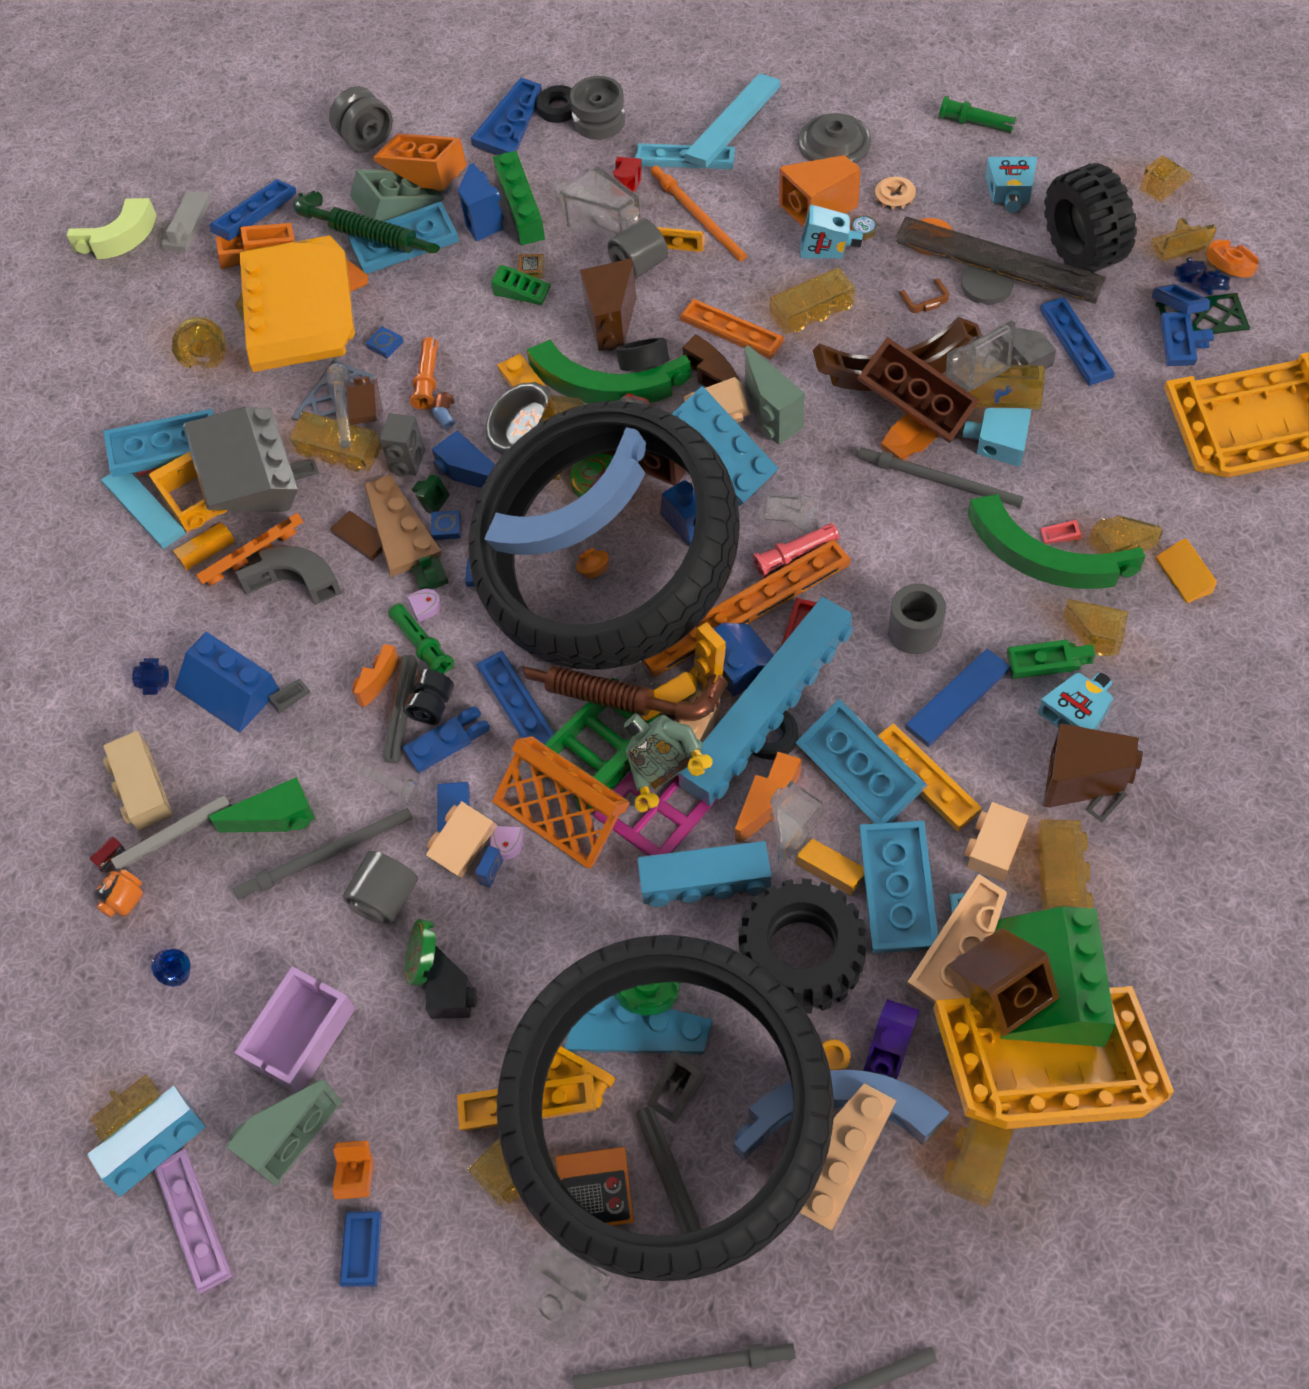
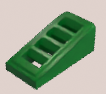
M499 265L492 279V289L495 296L538 305L543 304L551 287L550 283L503 265ZM535 288H539L536 295L532 294Z

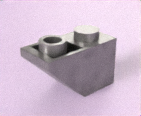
M1006 325L997 327L994 342L995 348L1000 355L1004 354L1007 357L1014 372H1019L1027 379L1053 366L1056 349L1041 332Z

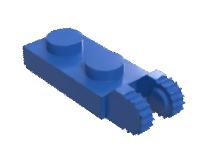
M474 706L462 711L457 718L450 719L403 746L406 755L418 774L471 744L472 740L489 731L491 726L484 720L471 725L466 732L463 729V726L480 717L481 712L478 707Z

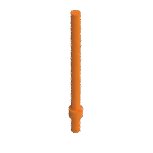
M658 165L651 168L650 172L660 182V186L667 193L670 192L739 262L747 258V254L678 186V182L670 174L667 175Z

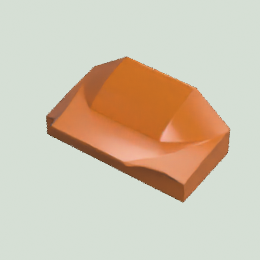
M905 414L890 428L881 442V449L894 454L896 458L906 460L911 454L924 451L939 436L908 414Z

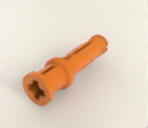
M425 337L421 342L418 374L413 378L412 386L414 393L410 396V404L415 409H431L434 404L432 394L436 389L437 383L434 378L438 341L435 340L433 345L434 338Z

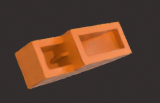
M291 223L240 227L241 235L236 236L230 241L220 236L215 237L220 269L240 265L241 251L295 242Z
M777 752L768 778L755 775L735 827V841L741 843L756 833L781 808L801 773L802 759Z

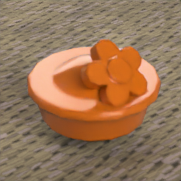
M594 548L588 549L579 556L575 567L576 571L585 578H596L608 569L609 555L603 550L595 551Z

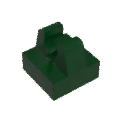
M431 474L426 480L417 481L411 489L412 492L416 493L415 495L425 511L430 514L438 512L450 496L439 476Z
M428 555L418 559L419 564L411 566L421 590L434 589L449 583L439 557L431 559Z

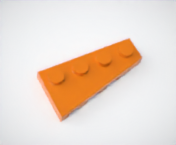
M298 512L196 574V579L201 585L206 582L209 586L214 585L225 578L222 572L230 567L236 571L248 564L249 561L246 557L254 552L260 556V551L273 548L271 542L280 537L282 541L290 538L297 533L295 527L304 521Z

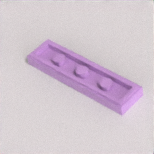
M183 1148L171 1155L154 1171L196 1290L201 1294L233 1277L189 1153L187 1149Z

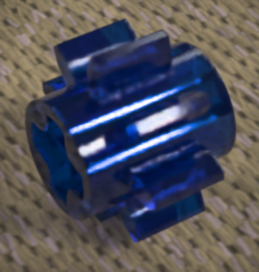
M144 658V661L139 662L140 666L133 668V684L136 688L143 689V695H158V691H161V688L168 686L169 670L166 665H159V658Z

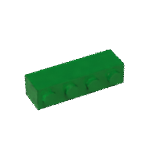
M517 151L493 156L496 178L521 246L545 240L542 217Z

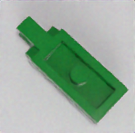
M1067 639L1007 648L1006 655L1011 666L1012 679L1079 670L1081 665L1094 663L1095 651L1093 644L1075 646V643H1069Z

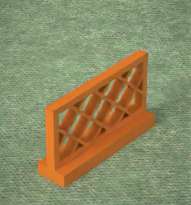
M533 736L516 739L512 748L515 754L492 802L586 868H592L619 815L625 813L630 802ZM522 760L530 765L532 778L521 779L519 766ZM546 777L552 779L557 794L546 797L541 779ZM534 781L538 799L527 802L523 784ZM509 787H516L520 804L512 805L504 799ZM574 794L577 796L582 811L570 814L565 795ZM558 797L563 816L551 818L547 800ZM539 802L544 820L540 822L535 821L531 817L528 805ZM599 811L607 817L602 829H594L590 812ZM583 814L587 833L576 835L571 817ZM564 819L568 834L567 838L561 839L555 834L554 821ZM589 836L592 850L588 857L580 852L578 838Z

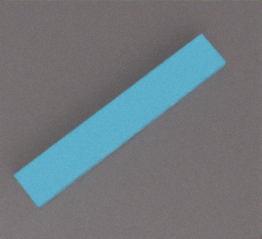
M759 73L685 152V161L707 168L780 88V80Z

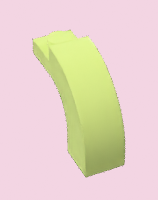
M149 198L125 199L121 214L112 223L99 228L68 229L67 238L74 252L82 254L94 252L97 259L115 257L135 248L149 235L155 223L156 212Z

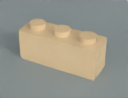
M139 731L103 745L107 757L103 758V762L108 773L114 775L115 781L111 785L117 798H122L124 806L120 807V811L127 824L132 823L140 831L174 816L147 742Z

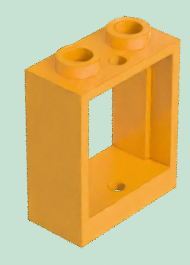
M190 451L149 474L157 491L186 532L199 528L211 518L228 511L207 510L204 499L181 511L169 494V492L197 477Z

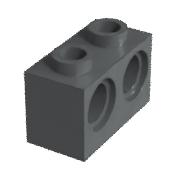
M389 413L379 439L389 470L401 477L407 476V474L416 476L425 452L416 417Z

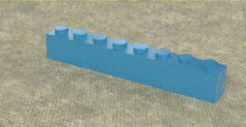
M823 596L703 741L701 754H707L712 758L711 767L704 769V774L699 776H693L687 767L678 774L681 788L711 806L716 798L721 799L725 795L731 779L735 775L739 776L744 771L748 763L747 759L753 752L757 753L761 750L766 741V736L771 729L776 730L780 726L784 718V711H787L789 707L794 708L797 705L803 689L807 685L811 686L816 681L819 669L824 663L829 664L834 658L841 642L846 643L851 637L854 629L852 627V613Z

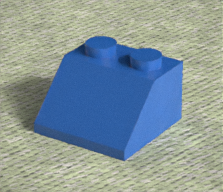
M722 623L714 628V630L726 642L723 678L727 681L726 689L734 697L748 688L774 654L749 624Z

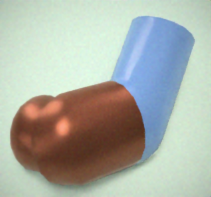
M441 392L435 398L432 414L442 427L447 430L456 423L448 412L450 404H454V397L447 392Z

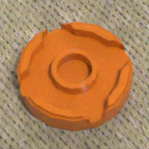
M1218 239L1211 242L1206 251V256L1214 266L1233 276L1243 278L1254 276L1259 267V260L1252 251L1239 244L1237 247L1230 246L1231 242L1229 240Z

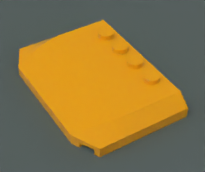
M330 235L240 252L246 350L253 372L345 355L347 351L345 346L348 340H352L355 335L348 264L345 251Z
M1309 352L1300 354L1299 358L1294 361L1196 381L1194 376L1166 381L1164 390L1195 471L1229 478L1309 461Z
M1133 986L1110 988L1115 1026L1105 1047L1000 1039V1033L971 1005L970 998L936 1000L933 1008L965 1116L1003 1129L1143 1118L1168 1101L1173 1095L1174 1090Z

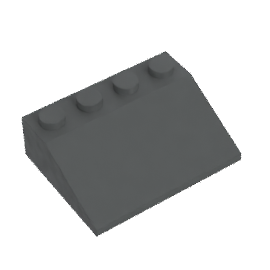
M242 407L184 423V432L207 510L273 512L290 510L298 488L271 408Z

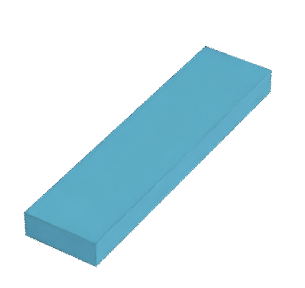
M637 144L635 158L642 159V166L658 165L659 167L704 168L685 161V152L692 145ZM726 146L707 168L733 169L735 147Z
M110 473L101 479L105 487L162 549H165L186 534L184 528L132 473L112 477Z

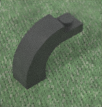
M279 546L259 552L262 561L250 564L236 572L246 594L282 580H293L303 584L310 592L315 605L342 594L338 582L326 561L316 553L300 547Z

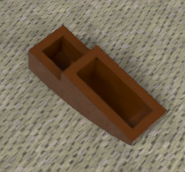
M697 334L682 347L683 356L686 355L690 361V367L697 371L698 383L709 387L733 377L740 381L727 359L714 346Z

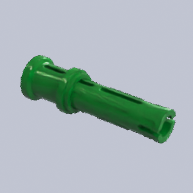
M949 96L944 97L939 112L940 119L944 117L959 121V124H965L968 121L1009 132L1010 134L1014 127L1004 123L1015 125L1016 117L971 106L969 101L961 103L949 99Z
M402 603L394 605L389 610L388 616L414 645L416 656L419 660L425 661L430 670L444 674L453 667L454 659L443 652L440 648L441 644L437 639L427 635Z

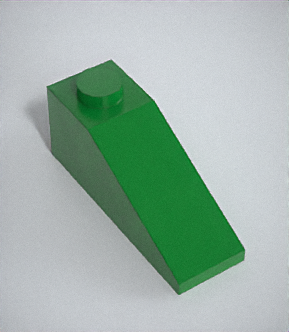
M297 777L209 815L211 822L219 833L288 832L290 830L304 829L309 825L310 821L316 819L306 793Z

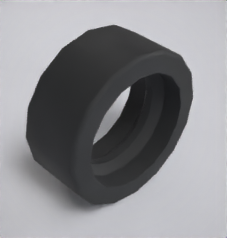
M658 337L638 340L616 348L619 367L622 371L645 369L670 360L665 338Z

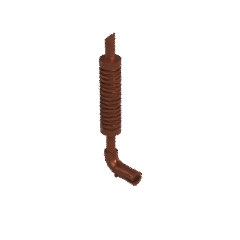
M521 665L525 678L545 683V690L547 692L610 708L613 707L614 709L637 713L642 716H647L650 710L675 715L676 719L682 721L700 720L714 712V708L719 707L718 701L727 687V681L720 675L714 684L716 674L709 676L700 697H696L694 702L679 701V703L654 698L652 689L633 684L630 685L629 683L585 674L554 665L549 668L548 672Z

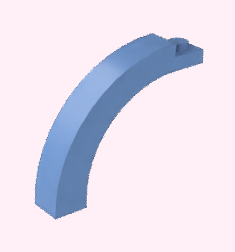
M626 427L616 453L605 473L579 499L561 509L537 516L518 517L496 512L484 540L499 552L533 555L567 548L593 535L620 513L639 487L645 472L638 461L644 457L646 442L637 430Z
M830 1071L834 1108H843L859 1088L866 1083L897 1100L888 1120L908 1131L922 1145L947 1121L949 1112L919 1089L903 1081L867 1071ZM791 1081L775 1088L749 1108V1117L755 1123L753 1125L749 1122L746 1123L734 1136L736 1139L734 1151L743 1160L752 1154L778 1128L793 1120L794 1101Z

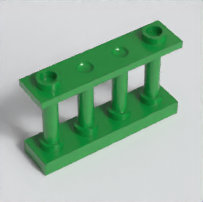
M587 702L544 745L558 754L565 747L569 748L596 770V774L593 776L595 779L613 789L631 770L626 755V749L631 739L624 740L596 718L607 706ZM612 707L614 711L626 720L636 714ZM658 714L645 722L649 724L661 714ZM587 726L617 749V753L609 761H603L576 739ZM574 795L576 809L582 811L579 798Z

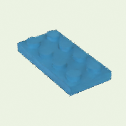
M442 202L383 221L414 230L416 238L435 243L440 248L459 242L458 234ZM347 234L360 267L366 274L428 253L415 248L410 253H406Z
M703 385L672 413L696 429L718 453L732 480L738 506H741L779 469Z
M208 409L104 430L103 434L112 477L159 468L186 454L190 449L183 428L184 423L214 415L213 410Z
M840 699L795 742L875 824L891 823L928 786Z
M925 822L860 824L859 833L872 953L929 950L938 936Z

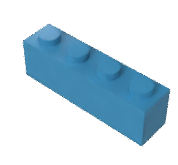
M766 841L638 857L643 903L650 904L652 907H663L668 905L669 901L681 899L685 903H694L701 900V897L712 895L718 899H725L733 896L735 892L743 891L756 895L765 892V889L771 886V871Z

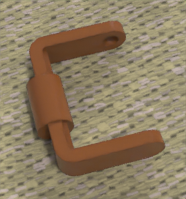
M939 278L934 279V284L937 285L936 287L942 294L940 297L914 305L905 290L899 292L910 312H927L939 308L941 304L948 302L949 292Z

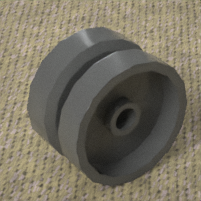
M591 76L580 80L573 86L570 92V104L576 132L588 139L602 140L610 138L621 131L625 126L626 116L623 105V89L620 83L607 76Z
M355 86L344 90L334 100L330 108L329 121L331 128L355 151L365 153L385 142L392 130L393 117L387 106L367 88Z

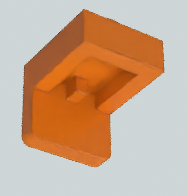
M365 1140L335 1143L333 1151L337 1163L332 1188L334 1199L370 1197L374 1160L369 1142Z

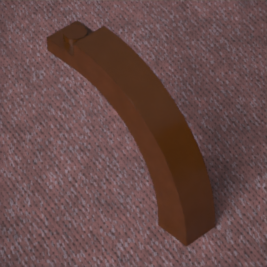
M957 317L938 334L906 350L942 374L974 355L985 343L978 324ZM820 343L812 350L818 371L825 375H830L833 386L850 390L873 391L857 380V377L873 355L850 354Z

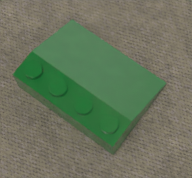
M1062 906L999 919L995 932L1003 928L1048 954L1059 994V999L1003 1037L1000 1034V1039L1105 1047L1115 1026V1018L1097 909Z

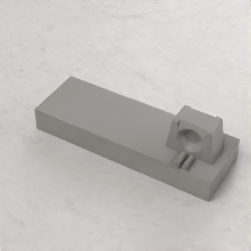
M186 191L173 221H170V225L166 230V237L161 244L164 250L188 251L212 200L210 193Z

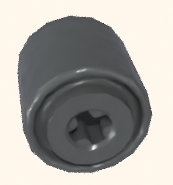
M645 218L640 219L611 238L607 244L608 254L612 263L632 258L635 279L668 257V247L659 229L650 220Z
M915 583L904 586L895 593L891 602L888 635L891 642L899 650L909 654H922L929 652L937 646L942 636L946 614V602L942 594L931 586Z
M368 851L346 888L343 900L351 910L369 921L377 924H394L417 883L418 876L399 861L376 851Z

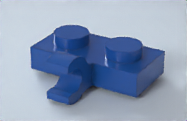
M1172 312L1162 313L1160 323L1167 366L1195 365L1197 361L1196 349L1210 347L1209 341L1214 340L1213 330L1193 331L1191 314Z

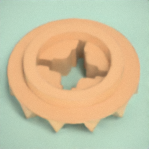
M888 177L877 184L875 188L876 201L881 202L882 207L891 206L892 210L895 206L904 209L906 204H912L916 196V188L906 178ZM900 191V195L891 196V192L896 193Z

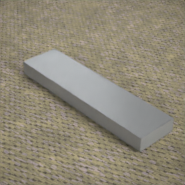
M223 795L112 858L111 861L116 869H124L210 819L209 815L230 807L231 803Z

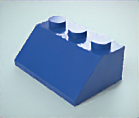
M207 631L186 651L175 686V690L239 733L269 702L268 696L279 691L271 673Z

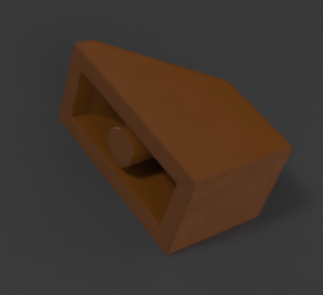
M369 376L353 378L354 382H350L347 386L350 425L378 421L383 411L377 379L370 380Z

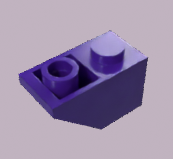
M889 999L886 1000L863 1071L898 1079L920 1010Z

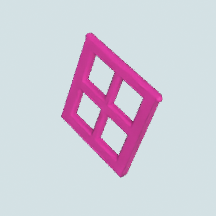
M632 771L614 790L623 798L630 792L636 797L641 795V792L636 790ZM677 774L662 794L658 796L659 803L657 807L649 808L632 828L620 819H617L612 830L648 856L673 853L711 806L700 800L686 816L666 801L680 786ZM593 811V817L605 824L607 817L599 811ZM657 811L678 825L676 830L660 848L639 834Z

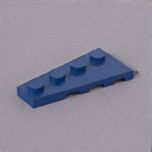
M520 77L471 137L472 146L497 155L517 151L536 108L537 97L542 92L541 84Z

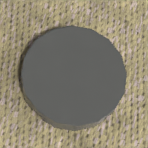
M978 261L976 263L989 266L991 270L974 265H969L965 268L961 276V290L971 301L994 305L1003 302L1011 295L1014 287V278L997 272V270H1003L1011 273L1010 269L1003 264L995 261Z

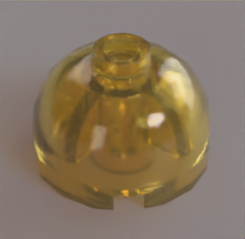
M199 316L187 318L175 330L172 338V352L176 359L187 368L191 369V366L206 365L203 369L216 368L222 362L226 352V336L222 328L209 318ZM208 355L211 360L203 363L198 361L196 357Z

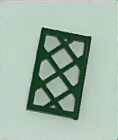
M1238 293L1206 296L1205 298L1210 300L1209 310L1193 313L1199 316L1192 325L1193 331L1204 330L1197 327L1203 319L1217 325L1215 328H1210L1213 330V334L1250 330ZM1232 298L1234 305L1229 309L1217 303V301ZM1157 302L1156 307H1158L1160 315L1168 313L1164 307L1167 305ZM1213 306L1227 313L1221 321L1207 315ZM1232 315L1240 319L1242 325L1229 326L1225 322Z

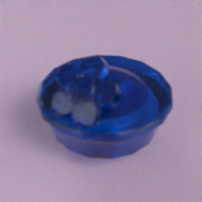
M1192 257L1186 258V263L1176 265L1173 275L1179 277L1180 282L1190 284L1195 276L1200 272L1208 270L1203 260L1192 261Z
M1216 269L1215 272L1204 271L1197 279L1201 286L1200 289L1207 295H1213L1215 290L1226 291L1231 288L1230 278L1221 274L1219 269Z
M166 949L155 955L152 960L151 969L153 976L158 982L165 986L175 987L182 985L188 980L191 963L189 957L183 951Z

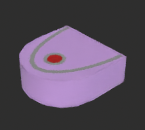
M422 589L407 595L418 622L434 616L441 608L439 595L432 589Z
M497 826L491 834L490 842L492 847L500 850L502 859H511L520 853L523 846L524 828Z

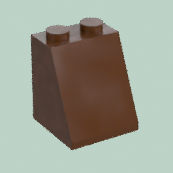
M632 258L580 270L585 307L599 351L615 350L617 347L625 344L636 302Z
M1060 723L1051 750L1043 807L1050 808L1096 799L1103 795L1104 797L1116 795L1120 791H1125L1128 783H1134L1136 769L1139 770L1141 766L1143 751L1138 750L1139 737Z
M1003 928L985 937L979 944L964 954L957 956L947 965L954 987L965 998H970L971 1004L1003 1037L1059 999L1048 954Z

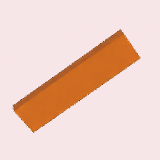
M694 298L680 314V321L743 348L749 345L758 354L769 359L773 358L784 343V336Z

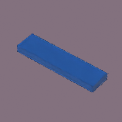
M279 179L274 180L209 224L210 232L228 241L241 234L240 227L254 225L289 201L296 194V187Z
M1065 297L1041 304L1040 312L1088 386L1114 378L1115 372Z
M987 648L906 723L905 729L927 747H930L1005 676L1011 666Z
M500 651L477 663L478 670L520 738L533 736L545 744L555 733L504 652Z

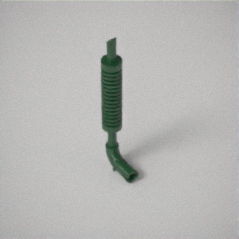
M313 190L304 195L299 193V196L293 201V209L298 215L308 219L313 217L327 221L328 227L331 230L406 253H410L414 248L428 253H437L440 250L439 245L416 238L414 230L338 207H333L330 212L316 208L323 203V197L318 191L315 192Z

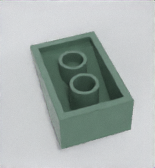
M356 170L350 197L365 216L381 221H386L444 200L439 191L421 188L391 170Z
M749 345L745 347V384L760 425V430L766 439H773L780 445L804 427L805 393Z
M320 1080L251 1116L245 1124H240L233 1131L230 1142L226 1147L276 1187L338 1108L342 1100L327 1082Z

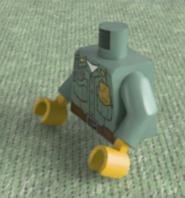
M637 713L632 715L624 724V728L633 736L626 749V755L629 760L636 790L641 792V795L635 799V808L639 812H646L648 806L650 809L655 808L659 803L658 796L650 792L649 789L651 787L654 790L658 789L687 767L693 776H699L704 774V769L710 768L712 765V758L707 754H701L703 743L697 739L689 725L673 721L665 715H660L647 724Z

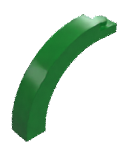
M551 339L527 349L529 365L544 383L564 396L587 404L604 401L629 402L628 396H625L626 394H634V397H637L636 401H634L635 403L647 402L648 404V401H643L642 398L648 399L653 403L671 397L672 386H681L691 378L690 361L686 355L642 372L614 374L598 372L580 366L564 356Z
M999 494L970 499L968 517L980 539L1002 561L1034 579L1068 588L1101 589L1116 587L1119 575L1125 578L1131 577L1142 568L1146 557L1142 547L1105 554L1067 552L1040 542L1020 528L1004 508Z

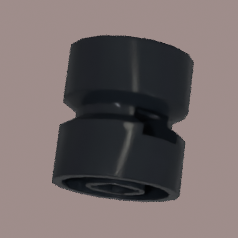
M419 670L412 686L414 692L409 693L403 707L404 713L414 721L430 725L439 724L446 708L444 703L448 702L454 688L453 681L435 670Z

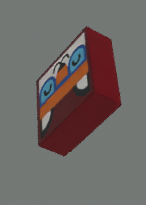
M110 837L90 856V861L98 870L103 872L112 863L111 859L123 853L125 849L115 837Z

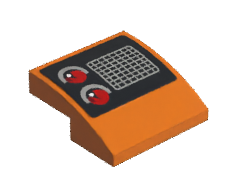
M625 1146L556 1156L558 1176L570 1194L585 1210L611 1226L633 1223L635 1221Z

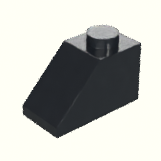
M435 945L433 965L427 974L425 1009L431 1019L470 1018L471 1007H476L477 1005L476 987H472L467 975Z

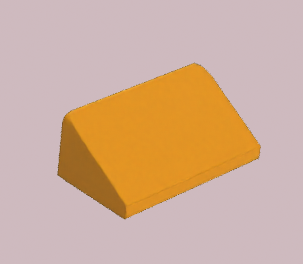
M657 227L664 237L668 249L702 252L704 249L706 237L703 231Z
M220 522L174 549L173 553L187 571L231 545L235 540L229 529Z
M1187 538L1178 541L1156 556V560L1186 603L1213 593L1217 581Z
M684 672L654 689V698L679 703V701L684 700L697 691V679L695 675ZM650 710L649 714L642 716L644 721H647L661 712Z
M813 838L796 857V865L850 896L853 895L864 877L863 866Z

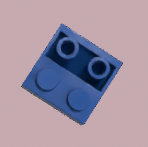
M474 163L469 164L458 188V194L465 226L474 239L479 241L503 230L502 220H504V215L498 204L501 198L495 186L491 187L484 171L480 172Z

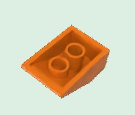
M398 133L373 157L374 162L421 188L433 189L434 191L446 189L452 180L467 166L461 138Z

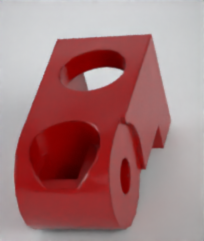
M617 156L615 170L613 171V194L621 197L631 196L636 192L641 182L642 159Z

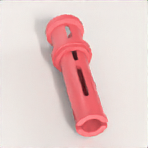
M831 522L786 544L776 543L774 548L764 553H754L752 559L762 578H765L769 572L792 563V560L812 552L833 539L835 541L839 540L840 536L836 526Z

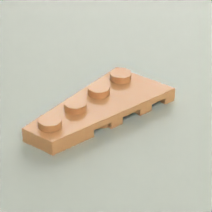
M978 874L906 985L934 1004L936 1000L965 998L954 987L947 965L957 956L964 954L979 944L985 937L995 932L1007 892Z
M864 1083L834 1117L830 1147L823 1170L813 1192L800 1211L801 1214L825 1228L833 1230L897 1100Z

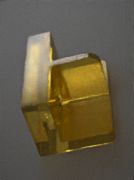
M1180 218L1177 221L1174 232L1152 238L1151 246L1162 262L1208 249L1214 239L1217 228L1214 224L1201 227V225L1190 227L1185 218Z
M148 1075L141 1077L121 1094L113 1088L109 1091L113 1100L91 1118V1121L97 1128L94 1132L101 1142L105 1141L162 1095Z

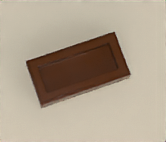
M351 511L347 512L330 528L332 534L371 561L382 552L377 529Z

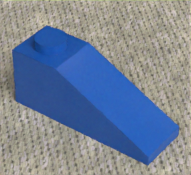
M458 430L432 448L435 459L433 465L441 475L447 474L452 480L482 488L489 473L495 466L488 457Z

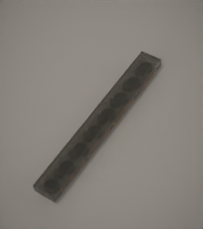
M905 216L896 234L895 243L1093 304L1097 303L1106 282V276Z

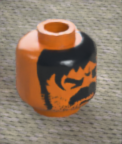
M121 869L120 872H109L94 890V897L99 902L96 908L110 918L114 914L127 916L143 897V891L140 888L143 883L124 869Z

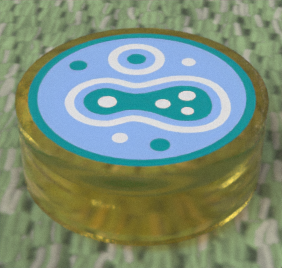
M858 216L853 219L851 230L863 232L862 240H868L875 236L877 222L870 216Z

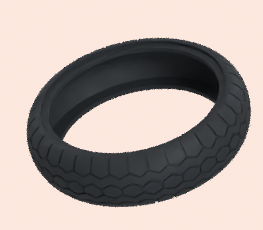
M604 401L585 404L560 412L539 423L520 437L502 455L481 488L471 517L468 547L471 574L478 596L491 619L509 639L525 651L545 661L575 669L603 670L628 666L651 658L670 648L689 634L709 613L726 586L735 562L739 542L740 520L735 489L726 466L712 445L696 429L667 411L635 402ZM626 427L637 430L646 442L645 452L663 456L678 464L690 474L694 485L697 508L696 524L689 549L673 577L656 595L638 608L617 618L592 624H567L536 615L529 610L520 593L515 573V554L496 551L484 540L495 513L525 517L537 495L558 474L590 456L617 450Z
M652 935L613 943L584 956L556 976L534 999L517 1025L505 1053L497 1094V1125L503 1158L520 1198L537 1222L558 1243L584 1261L614 1274L649 1281H680L708 1276L747 1260L776 1239L802 1210L819 1180L828 1155L834 1120V1096L828 1060L811 1019L795 996L771 972L744 954L712 941L680 935ZM663 982L688 983L716 991L734 1000L749 1011L768 1031L779 1048L791 1080L794 1108L790 1135L784 1153L766 1184L747 1204L726 1219L690 1233L665 1236L637 1234L621 1230L594 1217L574 1199L562 1183L553 1166L544 1138L542 1122L544 1087L548 1071L561 1043L579 1020L595 1006L613 995L640 985Z

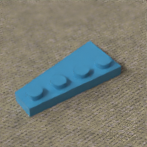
M613 995L595 1006L579 1020L569 1032L565 1049L571 1052H648L671 1054L673 1050H676L680 1054H704L713 1022L712 1019L673 1009L657 1015L643 1016L631 1013L623 1008Z

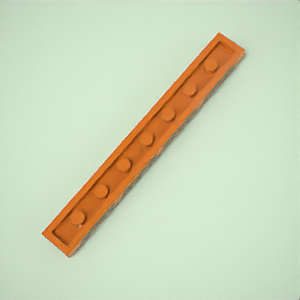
M835 539L827 542L713 607L704 619L684 638L663 652L643 660L642 663L654 678L695 655L697 628L707 622L713 629L722 623L749 624L850 566L851 558Z

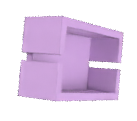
M292 966L234 1054L246 1066L269 1079L272 1078L278 1084L297 1093L305 1089L356 1008L347 995L323 982L320 985L317 979Z

